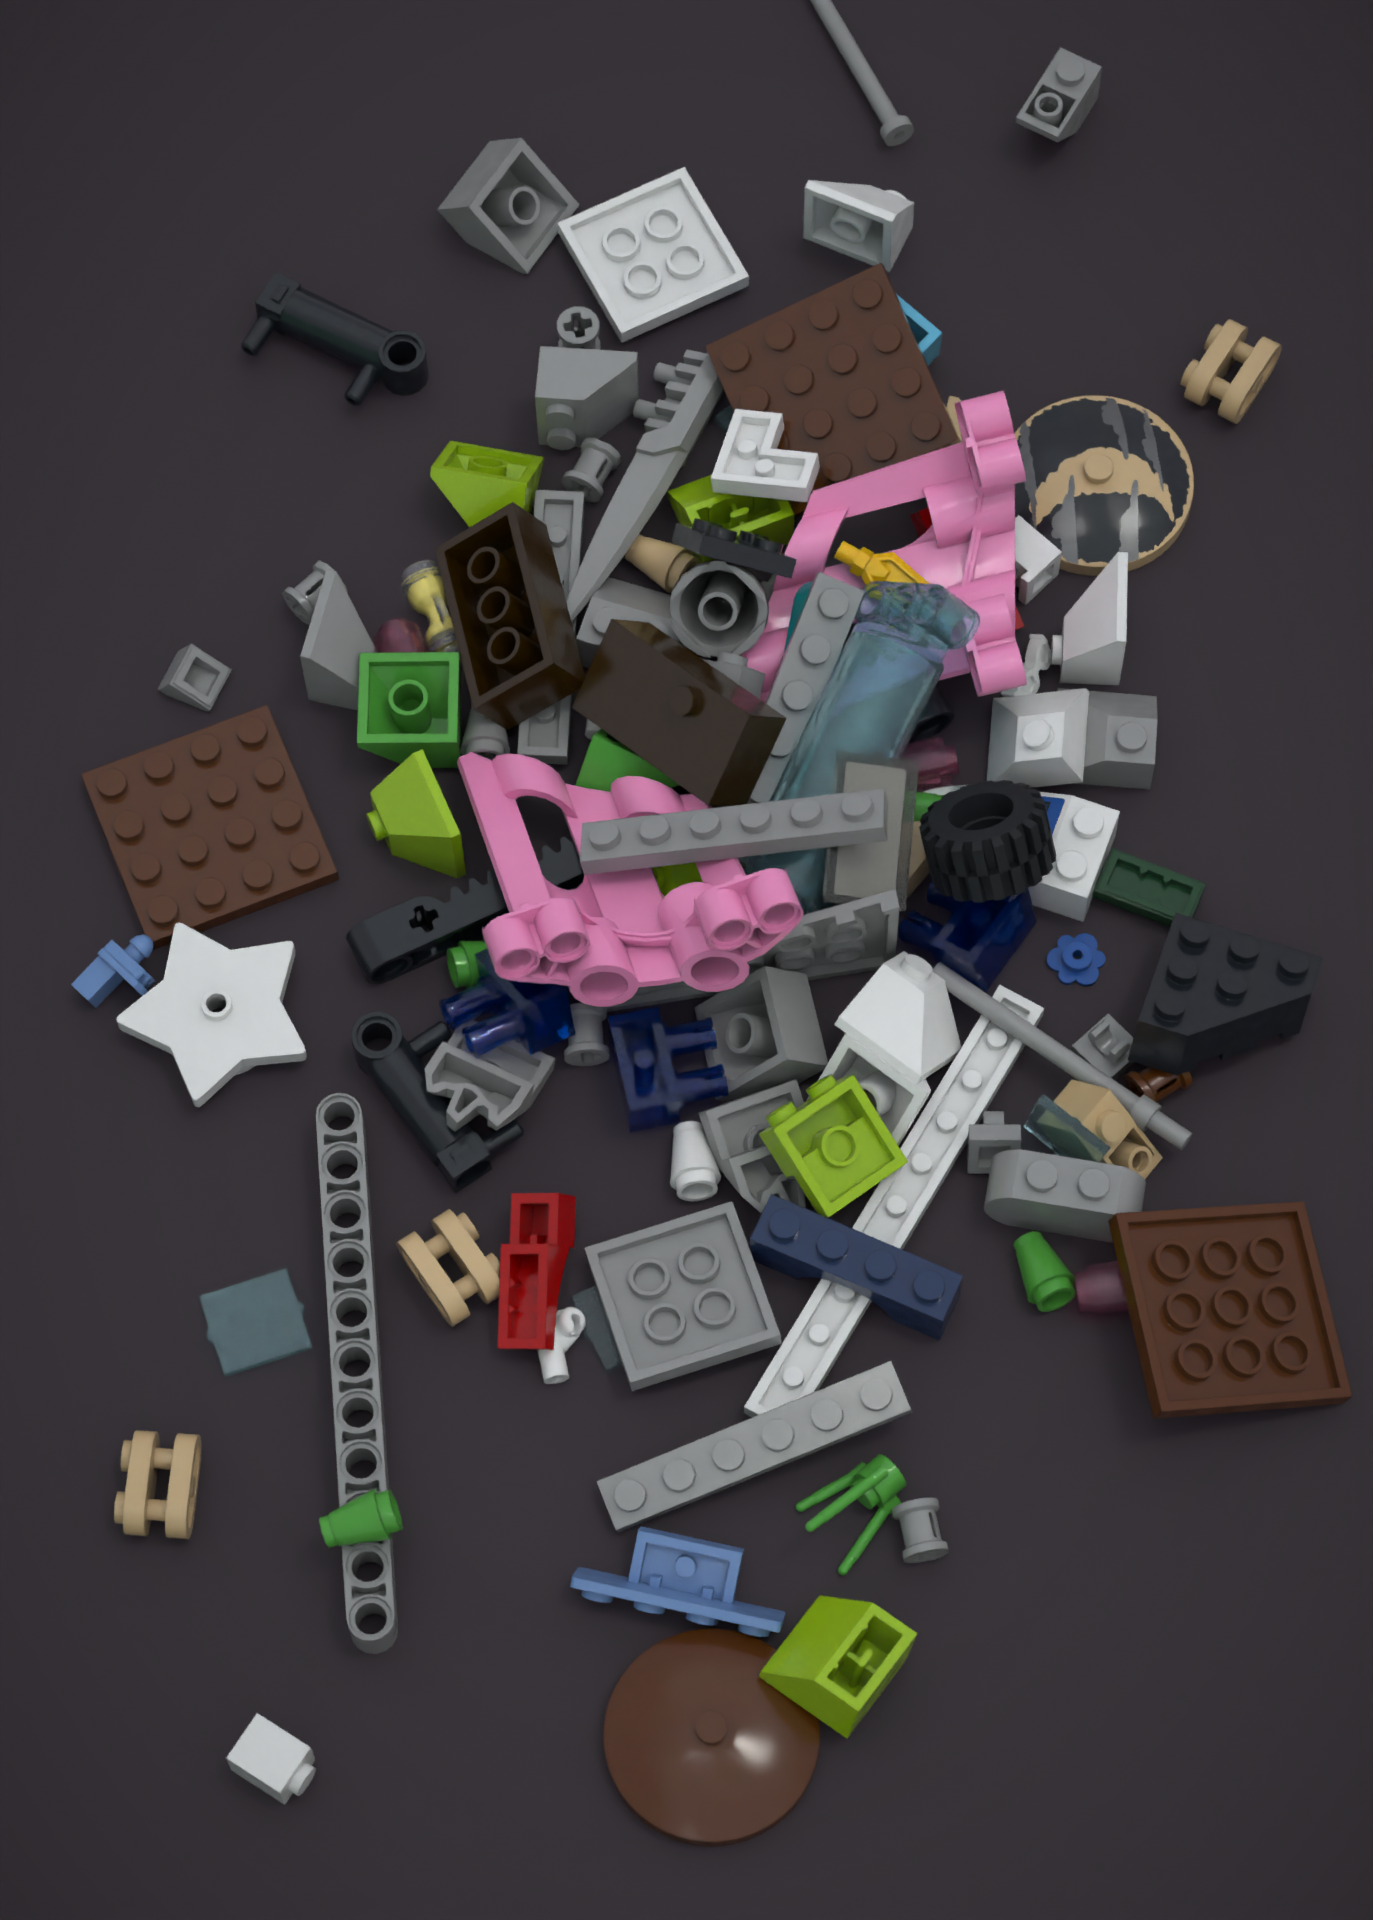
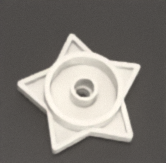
M176 923L164 979L118 1015L117 1023L119 1029L172 1054L195 1107L202 1106L233 1076L246 1072L256 1065L304 1061L307 1058L305 1046L282 1005L296 953L294 943L292 941H284L230 950L185 924ZM217 1008H224L220 1012H212Z

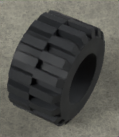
M990 780L960 787L956 791L941 796V800L933 802L927 808L928 812L924 813L920 819L921 826H919L932 883L935 888H939L942 895L946 897L953 896L954 900L957 901L972 900L973 903H982L989 900L1006 899L1005 897L1011 895H1018L1025 892L1026 888L1041 882L1042 876L1050 873L1053 869L1052 863L1056 861V851L1044 799L1041 798V793L1036 789H1030L1029 785L1024 783H1013L1010 780L992 782Z

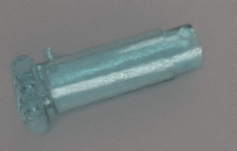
M874 581L865 585L861 589L865 592L854 617L860 623L854 626L845 647L842 648L841 655L769 801L842 793L845 762L896 769L944 670L942 661L947 650L959 649L973 638L980 624L978 612L939 584ZM837 846L746 857L747 864L744 872L746 875L769 868L783 870L785 868L803 912L809 914L819 911L820 907L828 902V890L834 880Z

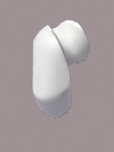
M567 1307L557 1311L554 1350H538L545 1384H557L569 1379L565 1353L586 1326V1318L578 1308Z

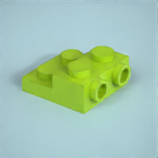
M829 1074L818 1080L805 1090L810 1097L809 1100L797 1108L792 1101L777 1108L765 1117L770 1126L759 1133L785 1177L794 1176L817 1214L827 1218L908 1163V1160L854 1074L835 1080L833 1075Z

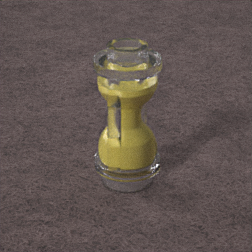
M423 560L410 565L401 575L403 580L401 591L403 596L408 599L410 606L427 618L429 628L425 634L427 652H459L452 619L447 611L448 603L438 562Z

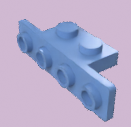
M640 1526L637 1532L629 1577L578 1567L572 1575L570 1587L582 1590V1597L592 1601L609 1603L613 1601V1597L634 1601L633 1607L647 1613L663 1614L666 1608L685 1612L686 1619L697 1624L717 1625L718 1620L739 1624L738 1630L740 1632L758 1637H768L770 1631L780 1632L786 1612L734 1600L744 1554L743 1548Z

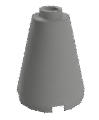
M718 559L706 561L687 570L676 582L670 597V622L672 630L681 643L699 656L707 658L711 656L718 657L719 652L741 655L755 645L765 630L769 613L768 600L761 583L751 568Z

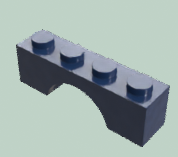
M772 1194L750 1238V1251L754 1262L794 1279L814 1277L845 1286L876 1303L889 1315L892 1321L939 1341L961 1296L963 1275Z

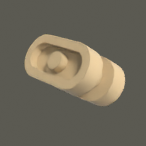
M1229 319L1224 326L1217 323L1213 327L1204 345L1206 353L1200 362L1195 359L1190 362L1180 384L1186 387L1184 398L1201 407L1208 402L1211 396L1222 400L1218 415L1237 424L1272 373L1280 356L1282 345L1263 336L1255 347L1244 343L1248 334V328ZM1235 360L1243 363L1231 383L1223 379Z
M448 1209L431 1220V1224L437 1234L436 1236L424 1243L421 1237L413 1231L396 1242V1245L405 1263L447 1323L453 1327L470 1316V1311L465 1303V1300L477 1293L486 1304L499 1297L500 1262L492 1252L484 1256L475 1241L480 1237L468 1216L464 1212L456 1216ZM446 1253L450 1254L464 1274L462 1278L452 1283L437 1261L438 1258Z
M136 1430L132 1441L124 1440L121 1451V1471L128 1472L125 1492L118 1491L116 1495L114 1521L115 1523L123 1524L125 1535L147 1536L152 1520L165 1521L167 1538H190L194 1523L201 1465L200 1435L178 1433L173 1449L160 1448L159 1433L154 1431ZM158 1469L170 1470L167 1500L154 1499Z

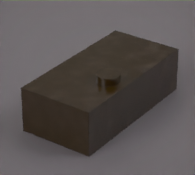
M512 502L434 548L472 706L475 711L509 730L581 688L585 679V673L546 524Z
M611 619L572 706L577 712L710 806H735L748 803L787 719L651 623Z

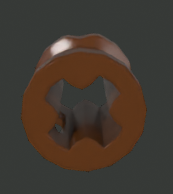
M1146 1067L1138 1073L1131 1071L1124 1076L1128 1090L1138 1097L1145 1094L1156 1103L1179 1088L1184 1091L1192 1086L1193 1082L1189 1071L1180 1075H1174L1151 1067Z

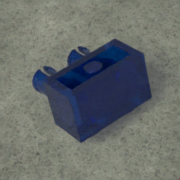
M931 882L927 891L928 903L952 912V916L945 925H942L912 910L907 916L914 922L903 919L899 929V938L904 942H909L932 953L936 965L939 962L943 963L986 992L1037 923L1029 889L1026 888L1025 892L1018 895L1005 897L1006 899L973 903L972 900L962 902L954 900L953 896L946 897Z
M488 949L475 954L480 977L478 978V984L439 1001L441 1013L452 1030H456L459 1026L489 1012L494 1014V1016L462 1029L465 1044L476 1059L513 1040L521 1043L528 1053L532 1055L576 1034L568 993L564 985L517 982L500 978L495 973Z
M659 1007L608 1016V1040L630 1132L679 1123L680 1110L684 1109L685 1103L728 1096L726 1076L723 1077L725 1071L722 1063L682 1073H677V1070L672 1067L673 1057L717 1049L715 1029L712 1030L713 1021L711 1017L667 1027L666 1023L661 1020Z

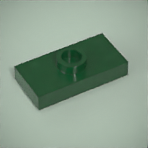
M1112 848L1096 883L1092 897L1171 927L1175 913L1194 917L1205 891L1206 883Z

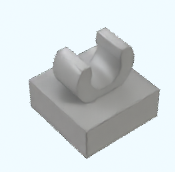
M1110 1014L1103 1017L1076 1041L1071 1048L1072 1052L1113 1080H1116L1135 1063L1128 1060L1133 1037Z
M983 1111V1124H969L967 1174H989L992 1157L995 1154L1006 1150L1021 1149V1125L1004 1124V1111Z

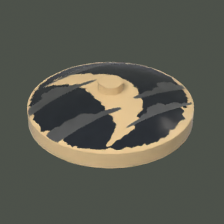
M1101 395L1072 397L1050 404L1028 418L1014 433L1026 475L1025 482L1015 484V518L1018 515L1062 552L1059 569L1080 575L1098 576L1117 552H1128L1129 572L1152 562L1162 555L1183 530L1193 499L1194 475L1188 452L1177 434L1165 421L1150 410L1136 403L1116 397Z

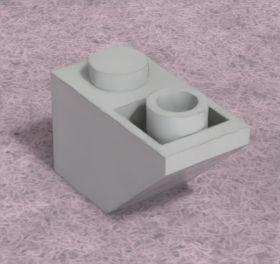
M1060 47L1017 115L1016 123L1056 142L1077 133L1098 99L1102 66Z

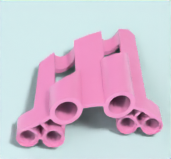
M1003 390L955 402V410L963 442L814 490L811 493L803 517L797 525L784 553L797 559L792 578L776 575L773 592L768 601L769 613L765 630L755 645L740 655L748 658V668L765 673L760 695L761 701L766 702L784 656L796 593L803 584L813 581L818 572L865 591L852 624L866 621L871 625L873 631V643L865 658L840 664L838 669L832 673L818 711L970 672L978 697L1027 685L1020 651L1015 639V484L1025 482L1026 475ZM926 498L932 521L930 528L913 543L888 552H894L944 597L935 613L931 615L869 595L861 576L858 577L849 572L851 567L844 563L825 567L832 544L844 519Z
M469 752L457 760L460 774L509 913L491 920L484 930L482 927V935L495 973L500 978L517 982L568 986L575 999L596 1007H610L624 1003L634 996L638 987L659 986L683 981L697 990L721 992L735 988L743 983L749 975L748 962L768 952L787 936L803 918L802 907L785 868L784 870L769 868L746 875L738 858L695 862L703 882L684 884L673 889L666 896L660 891L652 867L584 875L583 882L577 888L570 890L559 888L549 882L541 872L516 802L518 797L526 795L537 796L559 806L564 814L579 858L582 823L709 809L713 807L705 804L693 794L679 795L672 788L656 780L639 776L617 778L611 783V792L566 784L560 774L552 767L535 758L521 754L507 753L498 755L490 760L476 753Z

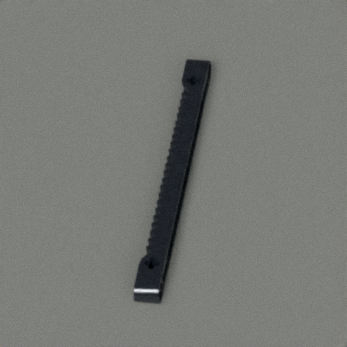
M931 682L860 700L853 709L852 721L844 723L837 716L831 717L830 731H826L819 724L813 725L812 739H806L783 800L795 799L843 777L845 762L870 765L944 730L952 722L954 715L937 684ZM672 788V789H673L675 792H677L679 795H682V794L679 793L676 789ZM566 837L560 838V852L556 853L547 845L542 846L543 859L538 861L543 876L559 888L566 890L577 888L583 882L584 872L575 845ZM492 869L487 871L488 884L484 886L475 878L469 879V892L466 894L456 886L451 887V900L446 903L441 902L435 897H415L371 916L351 928L347 933L346 940L368 983H385L447 955V949L457 947L459 941H479L484 939L482 927L484 930L491 920L509 913L496 873ZM426 925L430 932H425L420 926Z

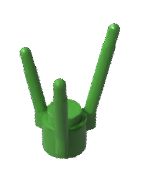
M878 1454L867 1465L861 1462L848 1474L817 1490L796 1504V1510L803 1512L849 1486L851 1488L806 1523L805 1528L809 1532L826 1523L856 1499L867 1509H872L876 1505L879 1507L838 1567V1573L842 1576L849 1572L888 1515L892 1513V1508L901 1504L896 1494L906 1486V1481L894 1463L882 1454Z

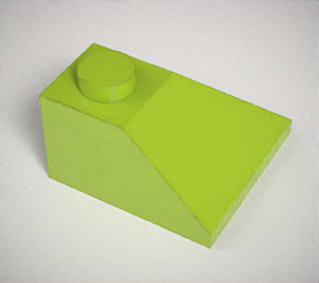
M449 441L431 466L430 477L470 528L512 502L532 514L535 490L538 489L544 457Z
M423 749L412 753L370 792L373 811L366 813L369 826L376 841L385 838L392 855L454 878L465 876L466 869L461 833Z

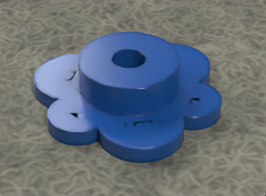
M1082 933L1075 938L1070 935L1061 936L1057 941V948L1050 950L1047 954L1046 963L1052 971L1059 972L1058 979L1062 984L1071 985L1076 981L1081 986H1091L1098 980V969L1104 966L1106 957L1104 953L1097 950L1098 943L1095 937L1088 933ZM1074 956H1079L1081 959H1078V960H1077V959H1075V958H1073V957H1074Z

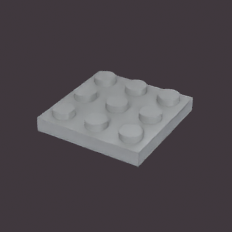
M733 1201L584 1248L631 1391L782 1344L781 1334Z

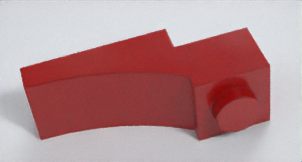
M511 1193L510 1244H501L497 1349L554 1350L560 1285L569 1249L574 1248L576 1196L562 1193Z

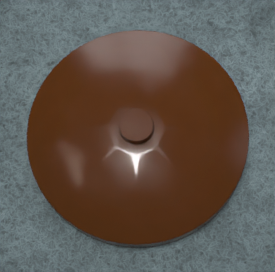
M690 1630L668 1637L651 1646L630 1664L619 1679L610 1697L605 1714L604 1750L606 1763L613 1784L622 1800L642 1822L653 1830L673 1840L691 1845H733L748 1841L772 1829L786 1818L804 1796L814 1775L818 1760L820 1743L819 1720L758 1677L761 1670L777 1651L772 1646L755 1637L733 1630Z

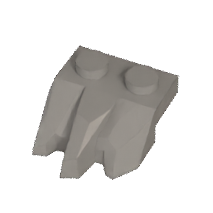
M464 1017L448 1043L442 1041L425 1067L426 1089L431 1094L451 1098L446 1111L447 1126L453 1131H457L479 1114L488 1120L487 1126L498 1130L531 1107L554 1070L555 1058L470 1018Z
M796 1079L699 1112L718 1168L738 1193L760 1213L763 1212L771 1194L806 1209L805 1193L795 1177H785L759 1135L760 1132L770 1126L765 1117L790 1101H792L796 1108L804 1103Z

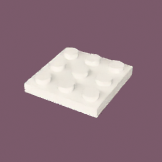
M685 167L557 223L558 234L621 343L749 286L748 273Z

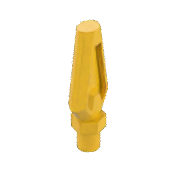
M843 541L834 556L835 559L851 567L849 572L858 577L861 576L869 595L931 615L935 613L944 597L894 552L874 554V552L865 547H862L860 550Z

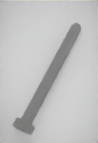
M810 0L883 126L880 129V136L887 146H897L907 141L914 132V126L907 116L898 115L831 0Z

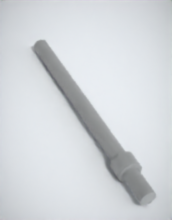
M939 962L933 968V972L945 980L947 991L1078 1081L1110 1089L1142 1131H1146L1149 1128L1179 1150H1182L1187 1145L1193 1133L1160 1112L1162 1106L1145 1094L1138 1097L943 963Z

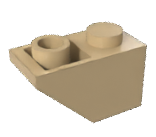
M1072 1079L1041 1116L1066 1150L1078 1159L1124 1166L1139 1173L1146 1179L1163 1158L1108 1088Z

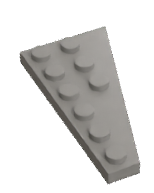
M896 889L803 915L799 924L764 955L748 962L749 975L763 966L806 973L808 981L878 970L883 963L896 956L899 902ZM684 981L659 986L638 987L637 992L629 1000L606 1008L607 1012L713 996L720 992L697 990L687 985Z

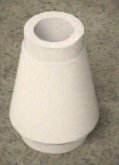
M697 1121L679 1123L673 1128L670 1185L676 1190L677 1196L682 1200L702 1201L716 1194L721 1174L704 1133L703 1125Z

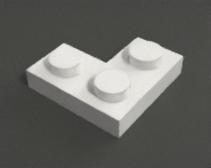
M735 409L711 476L712 490L715 493L808 502L820 468L818 453L777 449L784 430L782 413Z

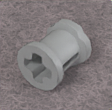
M577 306L566 309L560 314L557 320V334L560 338L558 347H584V349L601 350L598 338L599 320L592 310ZM578 319V327L574 328L573 321Z
M586 438L580 446L581 456L573 470H569L564 474L562 484L567 491L584 492L586 502L596 503L600 501L604 493L602 485L610 471L617 469L620 465L621 455L613 446L597 438Z
M321 560L312 566L313 572L295 588L288 586L282 592V596L289 608L307 625H310L326 569L333 570ZM340 578V580H341V582H342V584H343V586H344L346 592L348 593L346 586L344 585L342 579Z
M579 1002L570 1004L562 1009L561 1019L567 1024L569 1046L564 1050V1061L575 1066H593L604 1063L609 1059L610 1051L608 1046L604 1045L602 1021L607 1018L606 1007H596Z
M937 1498L914 1499L892 1508L893 1518L900 1522L906 1548L902 1551L904 1563H921L943 1557L949 1553L947 1542L941 1539L936 1512L940 1508Z

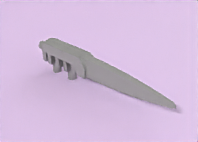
M687 349L683 355L684 363L678 362L676 367L659 362L655 367L653 377L655 381L666 384V399H658L657 403L642 399L637 400L633 416L646 420L644 425L646 433L643 434L636 447L637 452L602 517L570 589L566 603L571 622L605 582L648 522L679 469L686 464L725 390L708 352L702 353Z

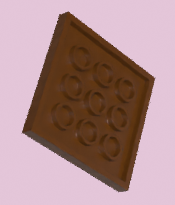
M882 263L872 266L705 346L733 411L735 409L782 413L784 430L777 449L818 453L820 468L812 492L961 442ZM788 500L794 513V519L804 514L808 502Z
M268 705L81 774L143 933L153 941V950L171 944L176 923H183L200 933L339 880L334 862Z
M1304 1201L1116 1213L1108 1221L1153 1419L1344 1404L1352 1397Z

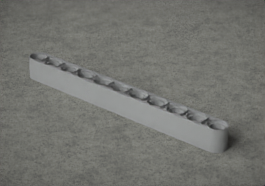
M335 1093L325 1097L318 1105L316 1111V1130L339 1507L374 1488L379 1492L388 1490L389 1479L366 1129L358 1101L346 1093ZM337 1117H349L353 1120L351 1126L341 1131L328 1127L330 1122ZM343 1164L352 1165L357 1168L355 1173L349 1178L337 1179L331 1175L336 1167ZM344 1213H354L360 1217L358 1222L352 1227L342 1228L334 1224L336 1218ZM354 1261L363 1265L362 1270L352 1277H343L337 1273L339 1267L346 1262ZM349 1311H361L367 1315L365 1320L358 1326L348 1327L340 1323L342 1316ZM354 1360H363L370 1365L367 1372L358 1377H350L344 1374L343 1369ZM366 1410L372 1413L373 1418L363 1427H352L346 1423L348 1416L354 1411ZM367 1460L376 1465L375 1471L369 1477L361 1479L349 1474L352 1465L358 1461ZM391 1539L342 1546L346 1620L352 1641L359 1650L365 1653L378 1654L385 1652L393 1646L398 1634L393 1541ZM373 1562L383 1567L380 1577L374 1581L364 1582L355 1577L358 1568L365 1563ZM379 1614L385 1617L387 1620L386 1624L378 1633L365 1634L358 1629L359 1623L367 1615Z

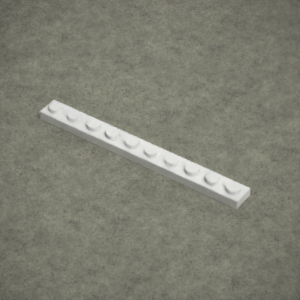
M1002 985L998 986L992 996L1035 1027H1037L1043 1017V1007ZM983 1015L980 1016L900 1148L908 1163L880 1181L852 1227L853 1229L903 1250L968 1142L969 1124H978L983 1117V1111H986L1025 1047L1024 1043ZM821 1279L745 1404L744 1413L750 1417H755L818 1391L872 1301L852 1289Z

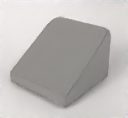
M191 643L177 652L158 690L169 697L208 712L214 705L232 670Z

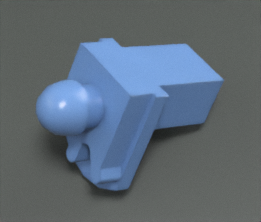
M137 935L129 940L130 944L124 950L111 940L97 953L99 956L71 985L95 1008L123 980L127 981L141 996L145 995L149 987L155 982L139 965L153 951V941L149 936Z

